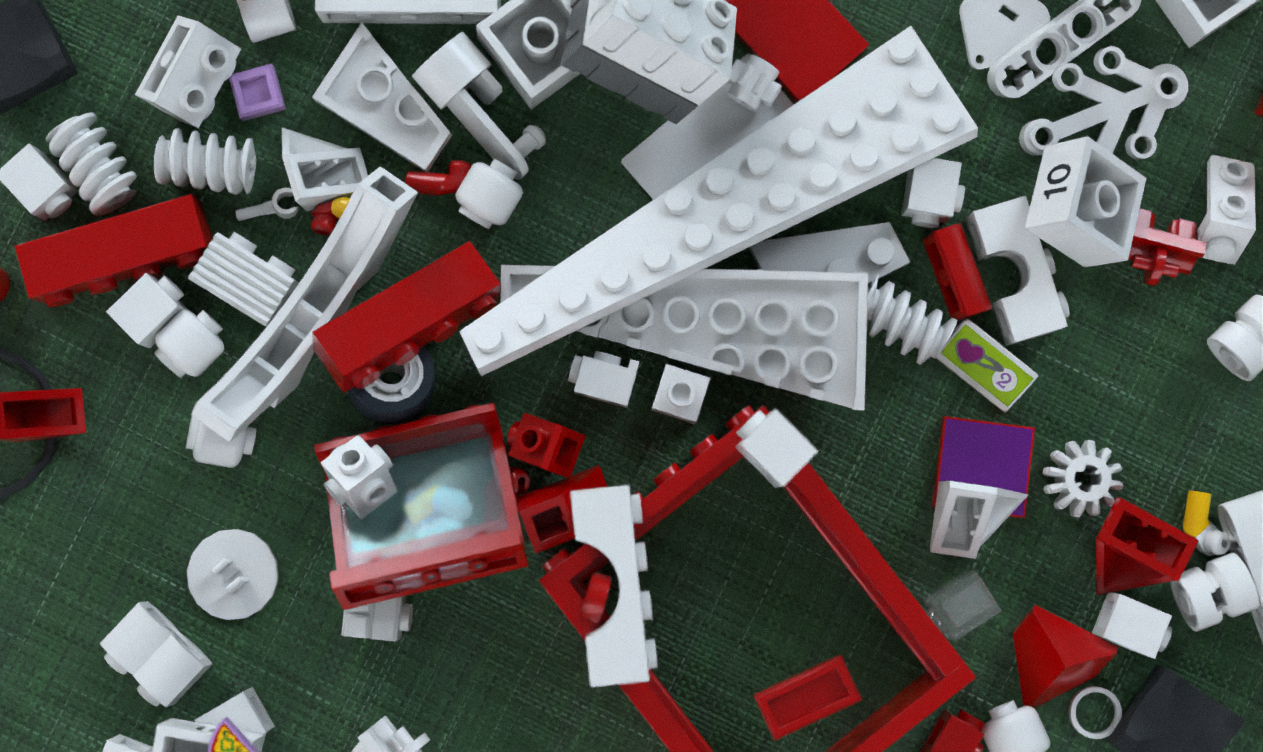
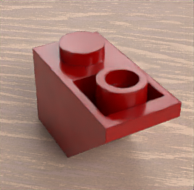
M599 465L574 474L570 479L564 478L516 497L517 508L535 554L575 538L571 491L607 487Z

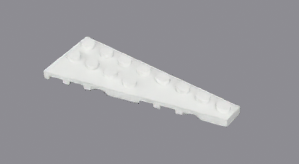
M501 265V303L555 266ZM703 269L576 330L586 335L600 337L682 362L764 383V385L796 392L821 401H828L854 410H865L869 272Z

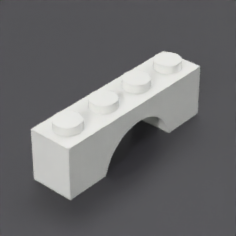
M629 485L571 491L575 539L590 544L602 551L613 564L620 584L619 600L613 614L602 626L586 635L590 687L649 681L648 669L658 668L655 639L645 640L643 620H651L653 618L650 590L640 591L638 572L648 571L645 542L635 543L633 524L643 523L640 494L630 495Z

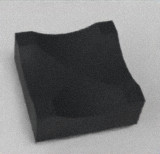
M4 0L0 3V114L79 74L41 0Z
M1155 665L1106 742L1121 752H1222L1230 740L1238 733L1245 720L1200 692L1168 668Z

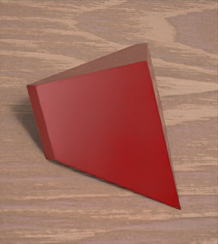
M1117 497L1096 538V595L1170 581L1178 582L1199 540L1128 501Z
M1034 605L1017 625L1013 633L1023 706L1036 708L1094 678L1117 654L1118 646Z

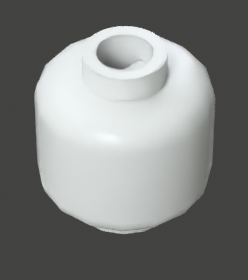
M496 159L492 161L490 166L482 162L474 163L456 192V200L461 204L458 211L487 229H490L492 224L504 225L523 194L521 186L513 181L518 172Z
M180 310L156 334L155 342L158 349L154 354L180 378L185 374L193 377L199 376L224 351V344L218 336L223 328L204 310L197 316L189 310Z
M192 416L186 449L193 450V457L199 463L234 468L241 461L242 454L252 455L256 428L247 426L229 442Z
M1012 700L988 711L992 719L984 724L981 732L984 734L983 739L989 752H1046L1050 747V739L1037 711L1033 707L1023 706L1017 708L1015 701Z

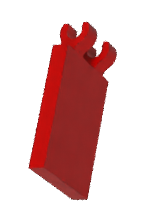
M725 0L737 8L735 36L752 55L767 61L780 72L775 80L796 102H799L839 75L869 47V43L829 0Z

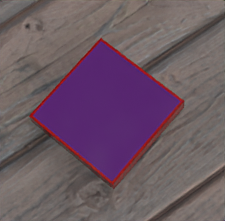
M943 416L941 420L932 507L936 505L939 481H954L996 487L1028 494L1035 427ZM1027 498L1009 517L1025 518Z

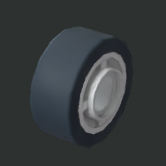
M424 346L419 348V353L409 362L399 366L393 363L380 371V376L386 372L399 374L403 378L399 383L387 384L378 377L373 383L362 389L353 387L348 390L354 406L365 417L382 424H400L415 418L427 407L434 390L435 365L429 351Z

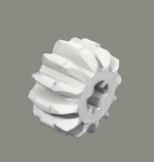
M1093 440L1084 441L1081 449L1075 441H1069L1065 443L1066 455L1060 451H1053L1050 454L1052 461L1058 467L1043 468V475L1055 477V483L1046 485L1044 491L1046 494L1060 493L1054 502L1056 509H1063L1070 504V515L1072 517H1081L1084 509H1086L1090 516L1100 515L1099 502L1107 507L1113 506L1115 500L1108 490H1122L1123 483L1111 480V474L1121 471L1122 466L1119 463L1106 464L1112 453L1109 448H1102L1096 453V445ZM1086 469L1084 475H1090V484L1083 485L1079 489L1078 487L1082 483L1075 482V473L1083 472Z

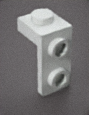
M1211 155L1207 162V214L1197 230V238L1199 241L1207 242L1205 255L1202 258L1235 265L1256 231L1255 167L1249 162Z

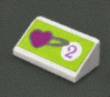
M969 319L961 321L936 358L1004 413L1009 410L1038 377L1036 372Z

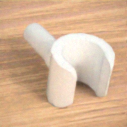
M281 188L274 193L271 201L236 210V217L238 221L276 213L281 218L290 219L297 214L299 209L298 207H292L284 210L278 206L281 198L293 196L291 188Z

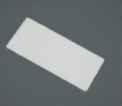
M746 54L740 61L746 63L750 54ZM726 82L677 125L670 121L665 122L621 160V163L654 200L794 104L781 90L770 108L761 103L756 112H753L741 106L727 95L732 85Z

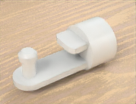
M461 32L425 61L412 77L440 109L447 106L493 160L496 159L518 172L514 179L520 180L528 173V165L524 158L534 149L539 150L546 144V136L538 126L529 125L523 130V135L512 144L469 95L466 89L470 87L483 104L489 105L502 93V86L488 71L492 64L467 35Z

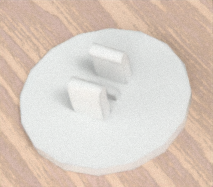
M240 529L218 531L205 538L192 553L187 569L188 588L197 605L211 616L225 620L247 618L262 610L273 597L279 579L277 559L270 546L256 534Z

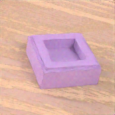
M273 64L235 73L229 77L239 117L242 121L286 110Z

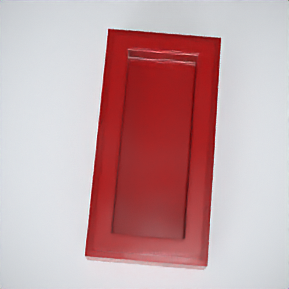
M840 654L753 694L774 741L862 700Z

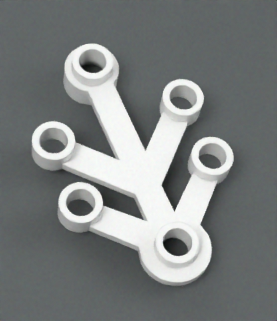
M1114 46L1103 48L1096 53L1094 57L1095 69L1103 75L1117 74L1141 87L1123 93L1083 75L1082 69L1076 64L1067 63L1061 65L1053 73L1052 81L1054 86L1059 91H1073L1099 104L1055 122L1047 119H1036L1026 123L1019 134L1020 145L1026 153L1040 156L1043 155L1045 146L1057 144L1059 139L1105 121L1096 143L1113 154L1131 110L1146 105L1136 133L1131 134L1125 142V150L1131 158H1148L1156 150L1157 142L1154 135L1165 110L1178 106L1187 95V77L1179 67L1172 64H1161L1150 70L1126 59L1123 51ZM1106 53H1111L1116 59L1113 69H1108L1103 63V57ZM1065 69L1070 70L1074 75V82L1071 86H1067L1062 82L1061 75ZM1164 78L1169 79L1173 85L1169 95L1163 93L1160 87ZM1040 128L1045 129L1049 135L1048 142L1045 145H1040L1035 138L1036 132ZM1138 137H1142L1147 143V148L1142 154L1138 153L1135 149V141Z

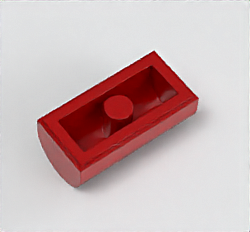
M958 223L936 230L924 238L922 242L950 318H954L959 322L993 309L962 224Z

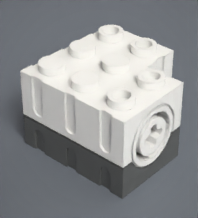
M571 0L570 8H572L571 16L568 18L565 43L567 44L566 50L563 52L561 65L573 72L577 71L587 76V79L612 92L616 91L624 95L626 99L651 112H657L663 118L676 125L731 79L737 8L725 0Z

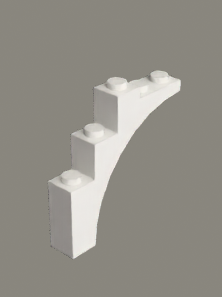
M381 166L357 185L327 242L286 303L235 365L196 402L191 415L231 442L269 406L275 408L299 385L315 352L313 350L312 331L347 312L357 290L379 272L418 192Z

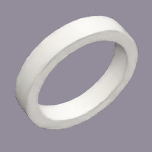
M1089 686L1079 690L1073 696L1069 704L1068 714L1072 726L1080 734L1092 739H1102L1110 736L1122 718V708L1119 700L1112 692L1102 687ZM1093 692L1105 694L1113 703L1115 712L1111 725L1097 733L1085 731L1076 719L1078 702L1083 696Z

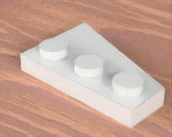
M890 222L764 240L748 247L759 269L777 271L869 272L868 284L872 283L877 274L879 275L878 279L910 263Z

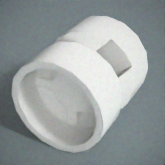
M1257 294L1253 295L1235 312L1236 322H1224L1207 339L1209 349L1223 366L1234 375L1246 381H1252L1263 370V296Z
M1229 553L1208 561L1205 571L1199 567H1193L1183 571L1178 582L1170 581L1172 594L1182 617L1188 626L1196 632L1221 623L1224 613L1234 618L1257 609L1259 606V596L1253 578L1244 562L1235 553Z

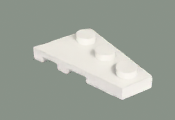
M363 23L360 24L312 96L317 103L425 172L430 170L452 136L450 131L417 90L414 89Z

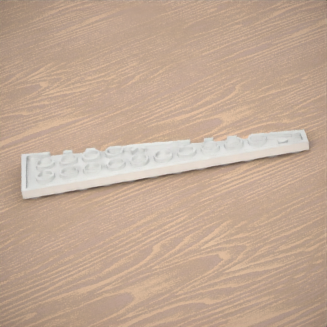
M909 26L459 332L480 375L483 376L976 138L978 127L912 26Z

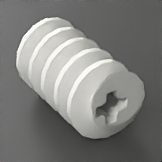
M90 112L65 120L52 129L45 140L50 143L49 151L55 157H60V167L64 171L70 172V182L74 186L80 187L79 195L85 201H91L89 204L91 213L95 216H100L122 207L136 195V190H131L129 186L136 180L137 175L133 171L124 174L119 173L126 165L127 160L123 156L110 160L109 156L117 149V145L114 142L99 144L106 136L107 131L104 127L89 129L97 120L96 114Z
M179 128L173 130L170 140H165L163 135L159 137L154 155V174L157 183L166 185L173 180L176 186L185 187L190 182L193 188L199 190L205 188L208 184L214 192H220L226 186L228 192L235 195L241 193L243 188L246 194H249L252 189L256 170V154L252 138H247L242 150H237L236 139L230 135L224 148L219 147L218 136L215 133L209 135L206 145H201L200 133L198 131L191 133L188 143L183 142L182 130Z
M877 274L868 288L867 320L871 321L869 336L874 337L885 329L887 331L886 346L889 347L900 338L903 340L900 354L905 356L916 347L919 349L916 361L919 365L930 357L936 359L952 335L958 320L951 318L941 326L943 312L939 309H935L925 317L927 302L919 300L909 307L911 293L904 290L896 298H893L895 284L889 281L880 289H877L879 277Z

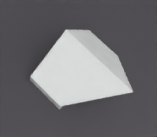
M282 127V158L295 201L306 211H311L316 205L340 196L351 198L357 185L368 176L360 148L348 149Z
M939 481L930 552L976 559L979 548L1029 494L996 487L954 481Z

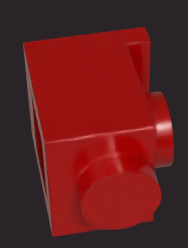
M524 413L521 421L515 422L508 432L507 442L511 447L508 456L570 479L586 436L559 424Z
M962 709L959 710L956 716L943 710L920 752H982L984 744L980 741L984 734L980 731L985 723Z

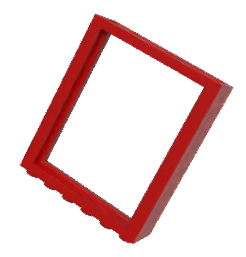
M748 405L725 423L726 427L730 430L725 436L717 440L713 434L709 435L689 451L690 455L694 458L689 464L680 469L676 463H673L653 479L658 488L645 498L640 494L643 523L633 524L635 541L744 457L735 448L742 440L736 432L759 410L765 416L770 413L764 405L755 412ZM807 462L783 487L927 670L825 751L883 752L973 681L976 676L813 467ZM583 542L584 545L572 555L564 548L543 564L542 568L547 574L538 581L586 642V635L602 626L610 616L603 609L599 623L582 619L580 614L587 591V586L583 581L610 560L602 551ZM648 669L649 681L618 684L670 752H714L651 669Z

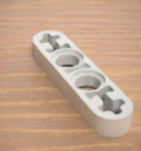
M1078 0L990 66L987 74V83L990 90L1002 98H1018L1025 95L1051 76L1057 67L1073 60L1133 16L1138 10L1141 0H1120L1122 7H1111L1104 12H1101L1097 7L1106 6L1112 0ZM1080 12L1087 14L1092 22L1090 33L1084 38L1077 37L1072 30V21ZM1045 38L1050 39L1056 47L1054 59L1046 65L1041 63L1036 56L1037 45ZM1027 64L1032 69L1023 70L1014 77L1015 87L1003 85L1002 81L1007 77L1005 68L1007 70H1016Z

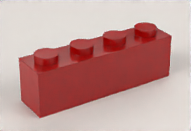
M189 194L15 245L14 247L28 298L46 303L47 307H57L73 302V295L90 290L91 294L106 293L117 289L118 281L134 277V281L137 282L145 273L159 277L162 275L160 269L176 264L179 269L194 267L213 239L202 201Z
M469 241L312 331L313 350L343 393L353 387L362 389L373 383L380 376V371L393 363L399 366L409 362L419 353L420 347L432 340H435L437 343L446 340L457 331L459 324L471 317L477 320L496 307L501 283Z

